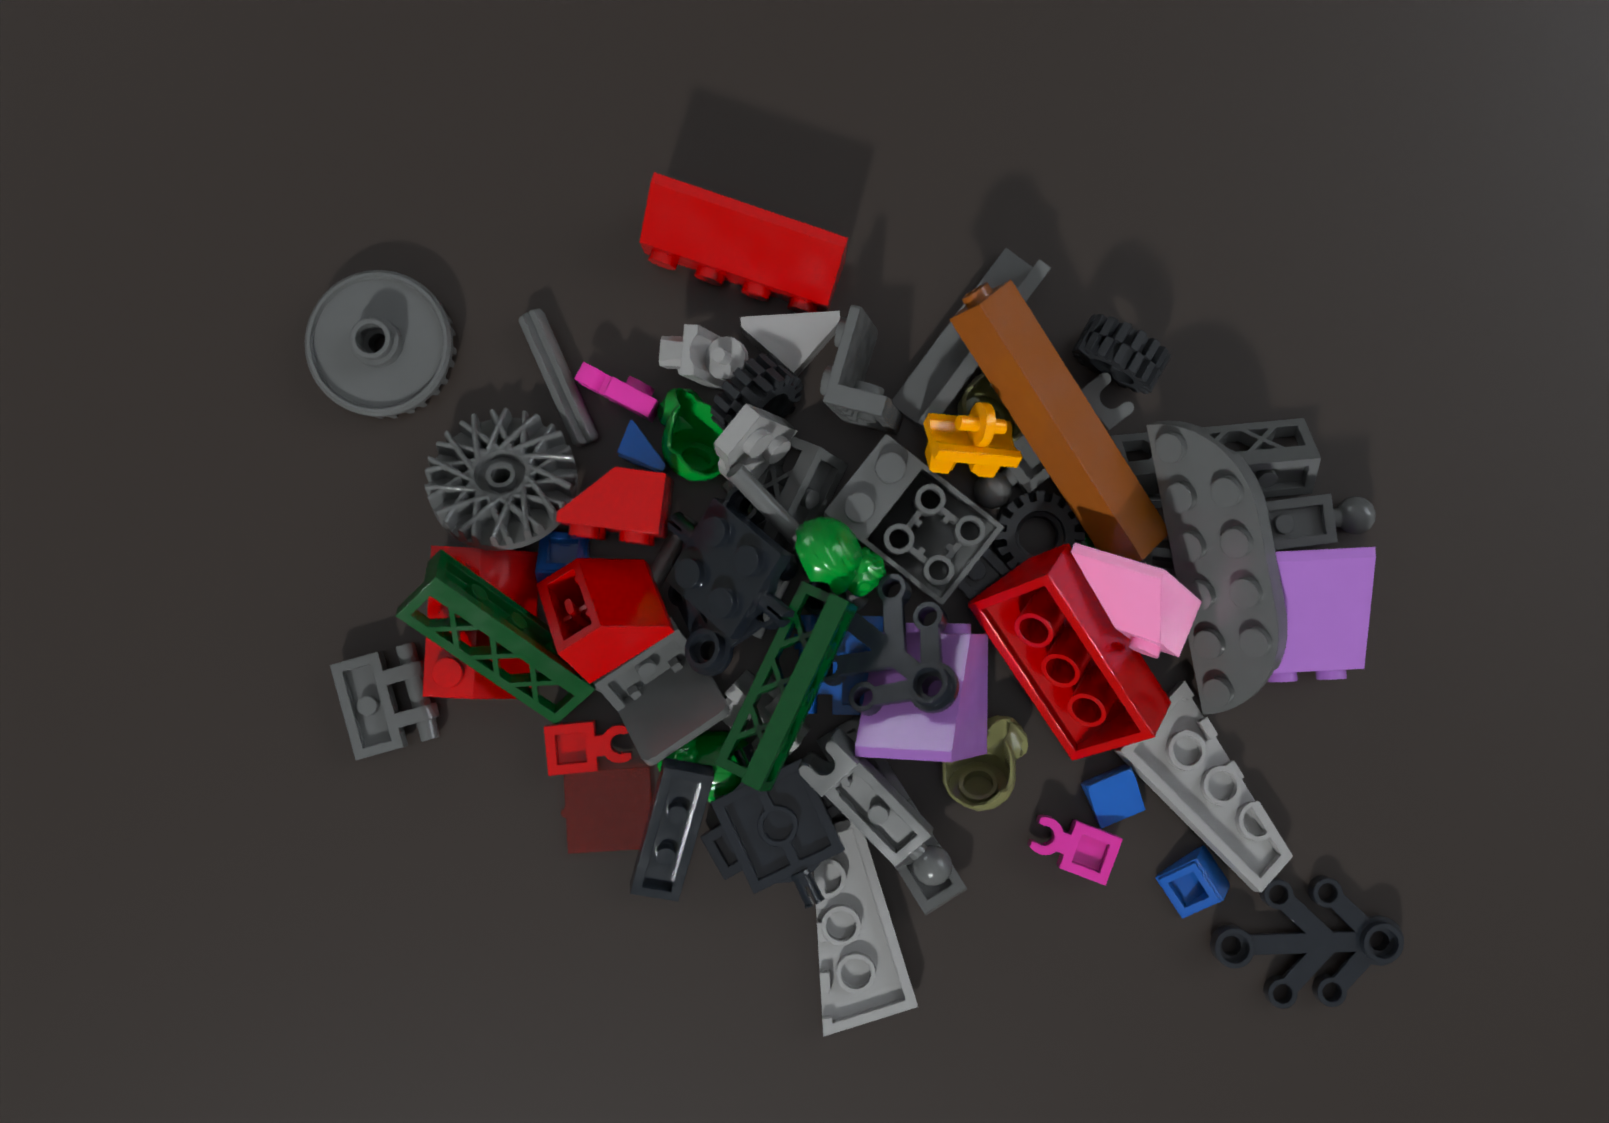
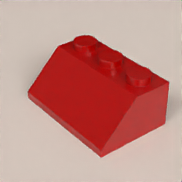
M431 546L430 559L442 549L538 618L539 592L536 586L537 579L535 574L538 552ZM431 596L428 598V618H450L449 610L446 606ZM460 631L461 640L469 646H490L489 636L482 631ZM426 637L422 697L517 699ZM520 658L500 659L501 668L510 674L530 673L529 664Z

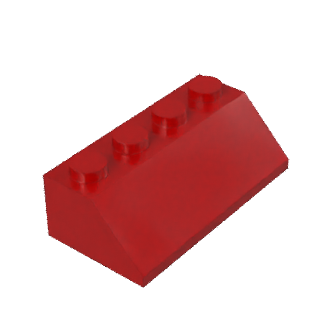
M654 172L649 188L640 244L644 253L649 254L648 260L657 266L676 270L677 265L696 270L694 276L704 282L722 286L725 280L742 286L741 292L751 298L768 302L770 296L789 302L787 308L793 312L810 313L826 312L829 310L846 261L848 238Z
M1069 543L1028 558L969 602L968 607L1071 760L1074 761L1154 738L1170 707L1171 701L1141 654L1129 647L1131 639L1118 631L1112 624L1073 557L1071 546Z

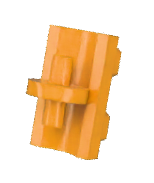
M975 403L971 408L969 416L928 413L923 423L928 438L925 457L929 470L932 473L949 474L956 463H968L970 471L978 477L994 478L1001 466L1017 468L1023 458L1021 451L1016 449L1013 443L1011 422L1005 419H996L995 410L989 403Z

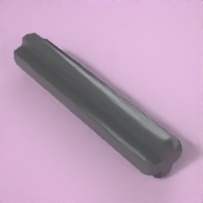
M540 308L524 313L519 317V324L572 443L576 447H582L598 439V432L545 313Z

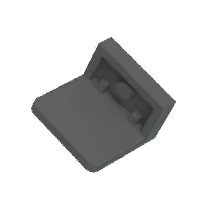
M670 617L675 631L674 633L593 682L597 689L618 711L641 759L649 766L659 763L724 719L730 712V707L713 677L699 674L690 666L685 657V644L688 638L672 617Z

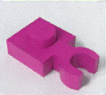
M585 362L582 363L574 378L580 385L653 423L657 415V407L660 404L652 397L655 391L654 388L632 376H629L624 383Z
M1038 815L1036 821L1043 826L1050 827L1051 837L1044 843L1029 839L1027 845L1034 852L1041 855L1059 852L1060 855L1056 865L1060 869L1106 886L1123 839L1073 819L1069 831L1066 832L1054 818L1048 815Z

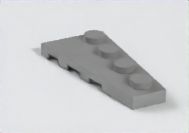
M1180 681L1167 693L1171 704L1156 736L1116 748L1114 752L1128 766L1132 767V770L1253 891L1262 892L1291 860L1293 855L1260 801H1255L1242 780L1245 777L1236 762L1230 760L1216 738L1218 733L1209 718L1203 717L1192 699L1194 694L1186 681Z
M847 817L833 821L844 844L845 851L822 861L814 870V879L822 896L825 898L822 902L816 904L823 1037L918 1007L866 837Z

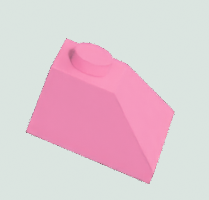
M1074 543L1071 550L1073 557L1114 627L1131 639L1129 647L1152 658H1158L1160 652L1179 657L1202 601L1164 569Z

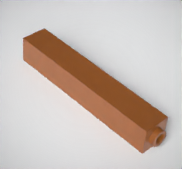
M1010 279L994 288H991L988 282L976 287L961 299L965 307L949 319L1095 547L1098 550L1134 561L1144 560L1168 535L1165 522L1013 281Z

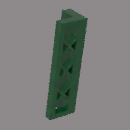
M442 549L428 561L424 582L397 607L396 617L555 725L596 690L593 682L589 684L557 654L552 634L547 624ZM431 596L448 608L450 618L430 619L417 609ZM480 630L489 636L490 646L471 647L461 640L460 631ZM520 658L529 664L530 673L510 674L501 668L500 659ZM559 685L569 693L555 705L539 694V686Z
M802 580L789 606L795 612L794 617H788L791 622L785 627H779L714 763L741 777L742 783L757 791L772 790L858 609L851 602ZM810 595L825 602V605L813 630L806 632L800 614ZM794 626H796L799 635L789 638ZM802 643L803 652L792 675L784 678L779 663L783 650ZM774 671L777 681L767 684ZM779 688L782 696L770 721L763 724L757 704L762 694ZM752 717L755 727L745 731ZM757 734L759 744L748 767L733 761L732 757L740 740Z

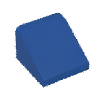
M630 420L617 451L619 457L646 470L666 473L668 475L670 468L633 420Z
M554 531L540 539L535 569L537 583L577 558H590V539L569 535V532Z
M1126 764L1081 782L1083 791L1100 829L1146 810L1132 767Z
M1204 845L1194 849L1155 877L1182 919L1224 901L1230 888L1228 879Z

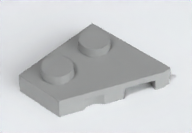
M746 403L714 442L716 454L720 457L718 461L719 472L728 480L722 485L723 490L728 494L735 487L726 477V474L739 462L758 480L770 464L777 463L786 455L791 446L790 440L797 433V430L784 418Z

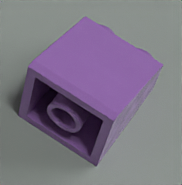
M1375 547L1275 552L1287 613L1288 635L1285 652L1279 668L1274 670L1267 682L1298 681L1297 672L1316 671L1317 680L1347 679V669H1364L1376 561Z
M905 623L907 653L921 663L920 630L914 623ZM947 623L945 630L941 633L942 661L954 670L959 680V692L954 703L939 713L923 712L911 701L884 705L876 714L871 716L861 714L855 743V757L954 762L987 754L988 635L971 633V624ZM895 669L870 672L867 682L874 686L907 679ZM941 681L931 683L928 688L929 696H934L940 691L942 687ZM872 691L865 692L863 706L871 702Z

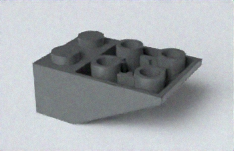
M885 434L823 514L824 517L834 518L846 524L856 535L862 547L870 548V551L877 553L884 559L886 565L941 606L1004 528L1002 524L937 473H932L926 464L887 434Z

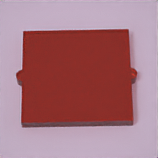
M650 767L600 769L594 772L564 774L565 808L561 811V816L566 818L568 854L639 849L652 803Z

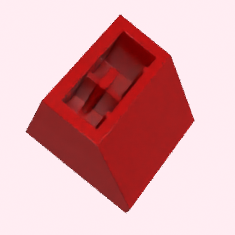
M614 467L558 510L556 522L569 526V535H575L576 537L606 540V532L620 533L619 541L654 547L655 538L666 539L668 536L666 524L667 521H670L675 481L666 473Z
M577 558L536 584L557 654L589 684L675 632L650 566L644 559Z

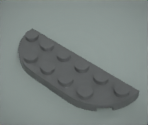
M1156 421L1146 426L1176 580L1202 601L1188 634L1202 713L1215 714L1235 708L1261 691V688L1267 683L1274 670L1279 668L1285 652L1288 621L1268 510L1260 484L1250 466L1238 452L1233 454L1222 443L1213 438V432L1182 421Z

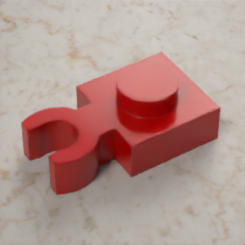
M595 720L545 725L544 736L548 776L598 771L600 769V756H605L615 763L629 761L633 757V751L620 752L612 745V739L615 735L628 734L623 723L615 724L602 734H596Z

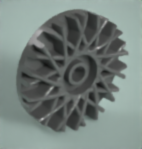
M369 270L355 273L330 287L313 308L305 332L307 364L311 375L320 389L341 407L363 416H372L379 419H384V417L398 418V414L405 412L409 414L414 413L415 408L418 406L426 407L425 401L432 395H439L441 392L439 390L440 385L448 383L446 374L449 367L454 368L455 362L452 361V356L457 355V349L453 346V336H456L455 330L451 328L453 321L446 314L441 301L425 286L409 276L387 270ZM379 337H385L383 347L375 352V341Z
M504 408L500 417L495 410H490L491 420L480 422L475 413L471 415V425L461 420L459 422L461 432L455 437H452L450 432L446 430L444 432L446 442L437 441L438 456L436 458L428 456L430 467L425 468L428 484H424L428 495L427 498L441 526L462 543L484 550L501 551L516 549L532 544L547 536L560 524L556 522L557 511L576 497L578 487L576 464L570 445L567 446L563 433L560 430L556 431L552 423H550L548 428L545 427L540 416L536 413L529 417L528 412L523 410L522 418H513L510 410Z

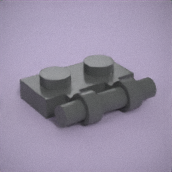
M415 642L396 647L400 666L391 669L387 668L383 651L330 665L355 760L408 746L404 726L416 723L421 742L441 737L436 722V717L440 716L437 703H431L430 697H422L425 660L419 659ZM405 681L412 709L399 712L392 684Z

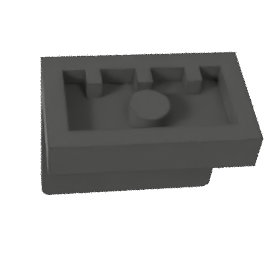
M851 305L847 318L842 317L836 328L834 343L838 347L834 364L833 366L828 365L822 376L820 392L821 395H824L823 402L844 422L898 435L903 420L902 414L893 405V400L883 395V388L864 382L877 340L878 329L862 307Z

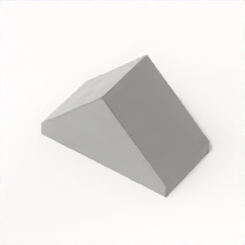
M840 311L741 317V328L743 336L765 355L768 353L773 354L798 377L835 335L840 321Z

